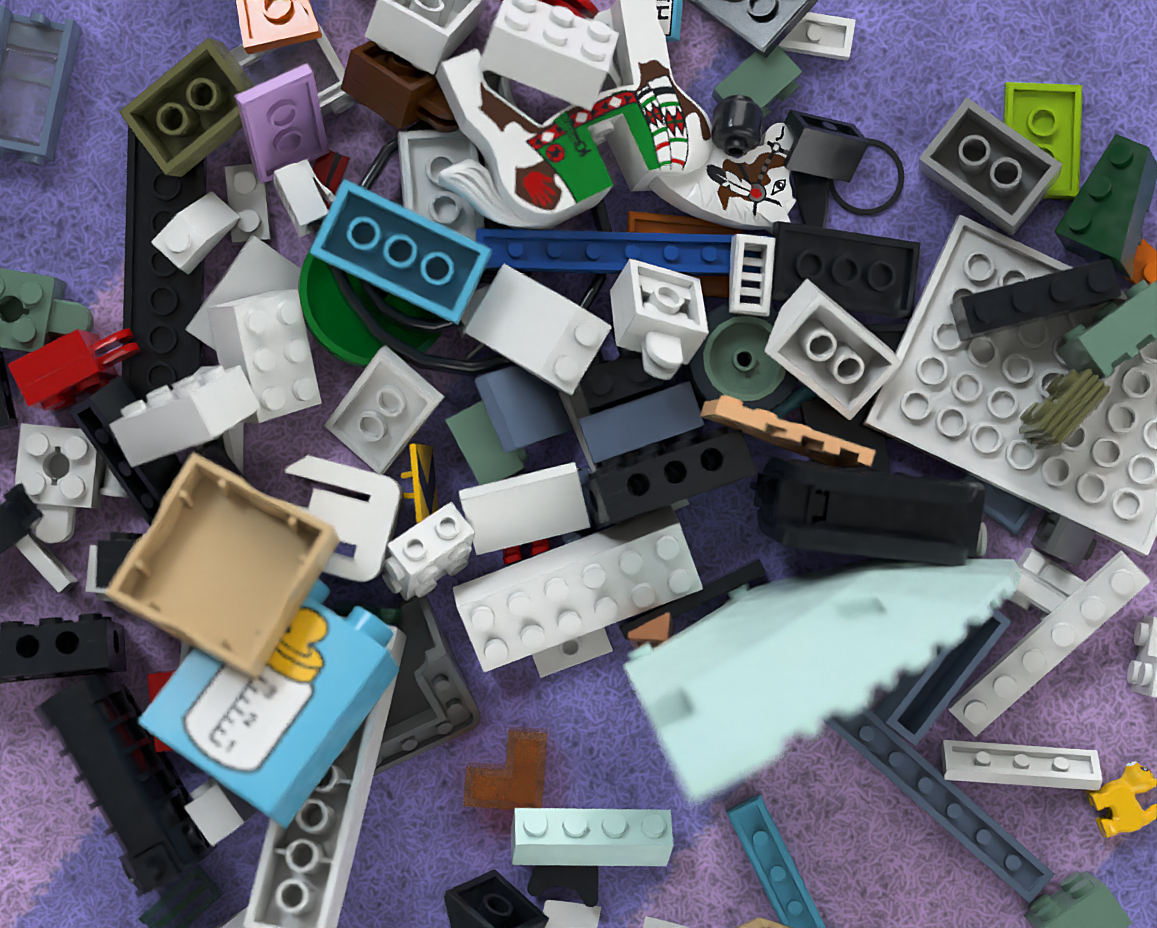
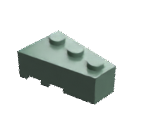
M1145 279L1124 292L1128 297L1126 301L1118 306L1114 301L1110 302L1093 314L1097 319L1096 322L1087 328L1083 323H1080L1062 336L1066 343L1057 348L1056 351L1070 371L1075 369L1079 373L1084 370L1093 369V375H1099V380L1113 373L1115 367L1125 360L1132 359L1140 353L1139 350L1157 340V280L1147 284Z

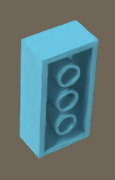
M345 179L309 252L314 257L456 325H459L492 255L490 248Z

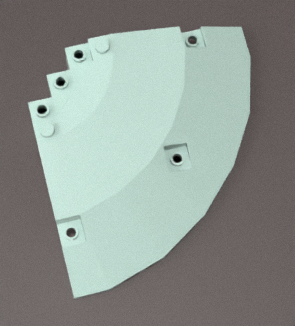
M871 558L766 582L751 588L747 582L727 592L730 599L723 602V606L652 649L650 644L647 643L628 653L630 661L626 662L624 667L692 803L783 754L785 750L781 742L802 730L805 738H810L822 731L817 721L833 711L839 709L842 716H847L872 700L867 690L879 682L884 690L897 684L892 674L905 666L908 673H913L935 658L931 650L932 647L939 642L943 649L952 646L967 634L963 624L970 619L974 626L984 622L992 614L988 604H990L992 610L1001 606L1003 603L998 595L1000 594L1002 600L1010 597L1017 590L1016 585L1019 584L1018 579H1020L1022 573L1014 559L971 558L966 560V565H950L903 559Z

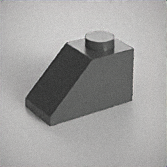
M1045 511L1031 544L1079 567L1082 560L1087 561L1091 557L1096 547L1097 541L1093 539L1096 531L1056 512Z

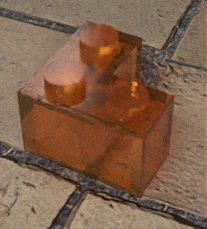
M510 726L508 730L506 764L468 762L466 766L463 806L514 810L515 808H542L548 729Z

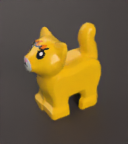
M1136 761L1129 762L1125 765L1124 772L1119 779L1109 781L1100 787L1099 791L1084 790L1090 806H1094L1096 811L1106 807L1108 809L1106 817L1095 818L1099 832L1104 838L1115 836L1118 833L1135 832L1157 818V803L1143 810L1136 799V794L1145 793L1157 786V779L1149 768L1140 765Z

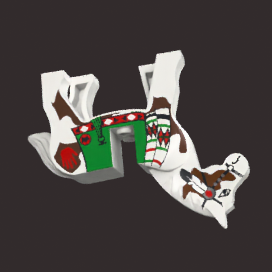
M615 0L610 9L599 12L594 19L586 17L590 22H602L611 30L619 33L608 72L601 86L604 92L598 93L591 111L573 104L551 117L543 125H539L517 108L511 93L510 78L478 66L481 59L478 49L442 62L436 73V78L460 130L480 150L484 156L485 163L484 167L476 161L468 159L440 171L438 182L442 187L460 196L481 215L495 222L507 225L512 229L549 230L598 205L614 185L596 147L607 139L631 192L654 191L660 198L677 209L699 219L736 229H765L772 234L773 222L791 223L787 214L797 201L792 197V188L789 182L791 170L785 169L783 166L795 137L784 123H776L762 135L761 143L757 148L747 152L746 155L740 158L729 156L724 153V150L717 148L711 139L712 126L708 116L698 104L676 85L672 77L666 37L657 17V0Z

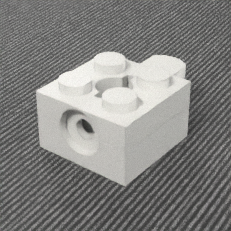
M628 260L610 290L616 346L641 352L644 369L652 376L659 379L672 378L681 363L688 365L708 335L700 279L637 260Z
M21 423L15 485L20 483L24 485L26 493L33 503H37V509H40L44 515L35 528L36 536L43 542L50 544L63 543L71 539L74 534L76 507L101 509L103 495L98 493L99 488L104 486L106 464L81 429Z

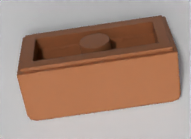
M666 613L628 632V639L634 649L647 643L653 649L674 636V622L671 614Z

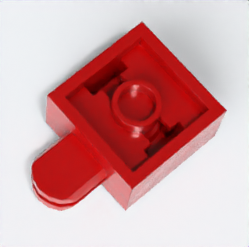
M130 328L119 330L103 339L98 334L76 329L7 365L28 407L40 408L44 411L54 409L55 413L74 406L77 403L75 397L87 391L91 395L110 383V380L118 377L119 375L114 365L130 358L141 350L137 342L117 348L134 337Z

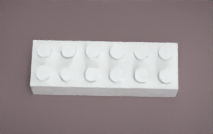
M671 504L452 587L457 609L484 673L703 589L680 522Z

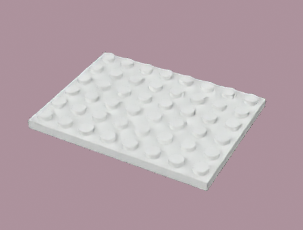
M959 215L953 224L895 352L896 356L903 363L879 388L863 425L1048 512H1056L1096 531L1097 535L1141 556H1148L1157 536V340L1149 343L1139 350L1140 353L1130 360H1125L1114 368L1115 371L1101 379L1105 380V386H1111V392L1064 444L1036 450V444H1030V439H1025V434H1019V428L1024 423L1020 420V417L1034 402L1040 404L1050 395L1045 389L1059 374L1066 375L1070 372V369L1056 351L1057 348L1066 343L1062 336L1080 323H1083L1087 328L1096 322L1097 319L1093 314L1107 304L960 342L950 304L966 295L1072 267L967 217ZM1121 291L1122 296L1113 300L1117 306L1128 299L1123 291Z

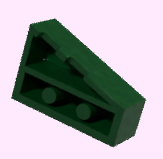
M1115 134L1054 231L1065 249L1091 262L1111 258L1115 272L1132 279L1134 272L1133 262L1137 246H1140L1143 236L1141 230L1145 214L1149 212L1157 181V161L1150 148Z

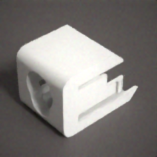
M309 455L287 467L285 470L287 473L370 495L369 502L314 488L309 508L293 503L289 504L333 526L340 541L357 545L354 558L333 552L322 572L363 582L378 577L384 570L386 547L388 543L393 541L404 500L402 496L404 491L399 482L387 476Z

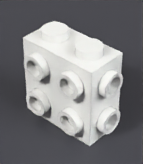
M452 502L387 544L384 574L382 576L388 588L394 594L399 592L406 601L415 595L418 598L427 595L436 587L438 579L447 573L449 576H454L468 564L467 560L472 550L471 546L475 532Z

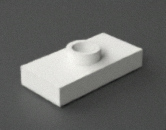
M602 627L534 653L532 656L540 678L610 653L613 650L605 628Z

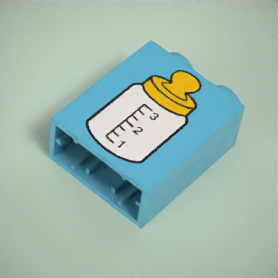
M319 579L316 580L257 681L194 647L138 721L164 744L285 829L400 671L389 650L385 648L395 635L394 632L381 620L361 607L355 606L346 620H343L321 604L331 591Z

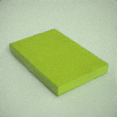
M1005 82L1003 123L1062 164L1059 178L1042 199L1074 200L1079 193L1083 85Z

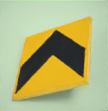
M410 444L412 471L402 473L401 478L408 479L413 477L414 493H403L402 496L406 499H415L416 521L420 523L439 510L433 446Z

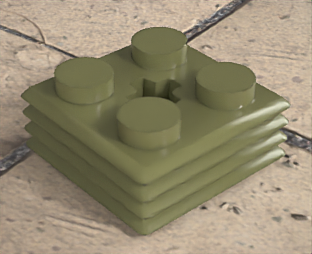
M1072 369L1066 375L1059 374L1045 389L1050 395L1040 404L1034 402L1021 415L1020 420L1024 423L1019 428V434H1025V439H1030V444H1036V450L1064 444L1111 392V386H1105V380L1099 381V375H1093V369L1084 370L1079 373Z

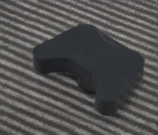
M535 865L527 885V891L531 896L536 897L551 886L569 888L579 893L587 907H594L598 903V866Z

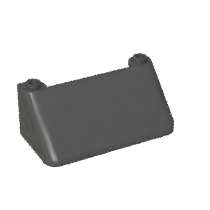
M415 595L408 601L404 599L397 605L394 611L395 620L398 625L397 628L407 637L373 776L473 730L481 719L474 696L426 595L421 598Z

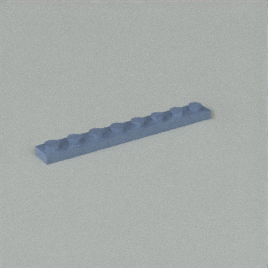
M865 705L847 716H842L840 710L837 709L822 718L825 723L1027 902L1031 903L1055 875L950 780H944L941 772Z

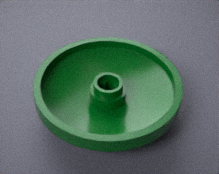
M309 250L303 262L298 280V294L304 322L314 339L328 353L347 364L366 368L383 346L373 341L343 301L326 263L309 253ZM346 272L354 291L385 331L422 353L430 349L442 333L429 335L404 331L380 317L361 293L357 277ZM376 287L387 303L409 316L427 319L441 318Z

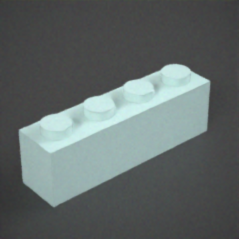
M515 808L511 825L512 865L667 866L674 846L671 810Z

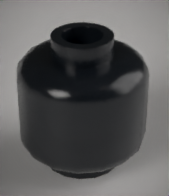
M731 95L726 97L713 110L712 142L717 148L724 150L725 154L732 157H741L746 155L747 152L754 150L762 140V109L748 96Z

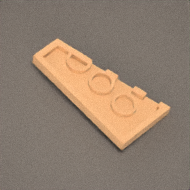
M721 395L720 399L704 402L700 417L734 430L742 429L744 434L827 466H849L855 468L872 465L875 455L874 450L814 431L802 424L778 419L776 414L766 410L755 409L754 411L742 407L743 402L736 398Z

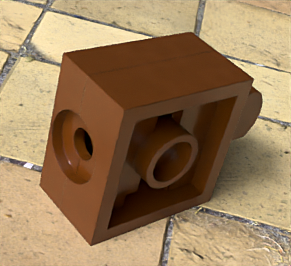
M372 40L350 50L340 89L353 97L356 102L368 107L384 118L388 124L398 129H402L419 119L424 120L442 133H451L459 128L436 78L437 71L433 75L428 71L420 70L401 56L383 50Z

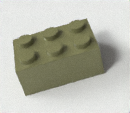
M207 38L122 108L119 113L165 175L182 177L243 127L235 96L256 86L223 42Z

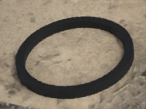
M866 138L869 145L885 150L893 158L898 170L897 188L893 196L886 203L872 209L853 207L839 196L833 179L829 178V190L833 198L841 207L855 214L872 215L884 211L897 200L903 188L904 169L899 156L890 146L876 139Z

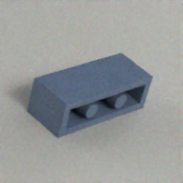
M690 381L580 418L578 421L593 465L602 463L603 467L614 463L621 464L626 462L624 455L636 450L639 451L640 455L653 450L655 452L662 449L660 442L674 437L676 442L699 437L697 429L705 426L703 418L700 417L701 412Z

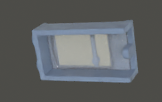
M0 5V158H4L6 152L19 155L18 161L31 165L41 166L42 160L55 161V151L78 41L82 28L74 20L66 18L65 24L52 22L46 16L38 13H31L30 17L13 14L6 6Z

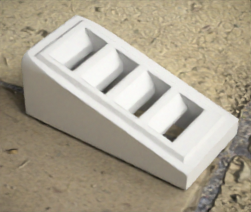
M736 234L732 237L729 313L769 316L775 238ZM744 250L761 252L760 259L743 257ZM742 266L760 267V274L742 272ZM741 280L760 282V289L741 287ZM740 295L760 297V304L740 303Z

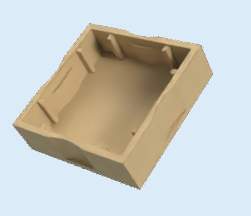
M192 453L162 501L161 508L153 525L136 543L107 589L106 594L119 607L257 681L340 542V539L333 526L283 500L274 499L258 492L242 478Z

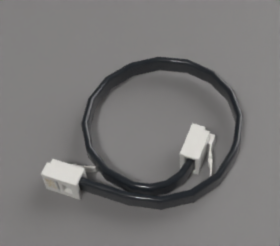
M421 119L405 131L437 129ZM398 136L383 145L358 186L368 191L372 190L390 159L399 154ZM305 159L296 164L294 162L275 170L274 186L299 238L311 233L315 241L328 214L322 197L329 205H332L335 196L320 183L308 159ZM603 198L598 205L591 208V213L597 232H612ZM326 263L343 301L373 341L381 346L386 345L396 355L417 368L474 376L516 366L515 363L502 355L468 361L485 347L482 343L467 356V361L420 352L385 331L354 291L346 272ZM593 273L592 282L578 303L580 307L587 311L589 310L605 283L607 274ZM357 277L361 293L375 312L404 331L429 335L457 329L462 339L469 336L462 331L490 286L488 285L473 293L459 325H456L444 318L427 319L409 316L387 303L374 285Z

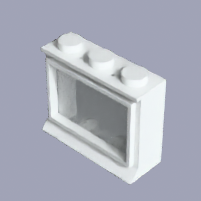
M321 27L322 38L252 54L246 53L243 44L230 51L255 86L304 64H308L314 74L322 116L331 111L334 114L342 113L354 105V98L340 89L345 69Z

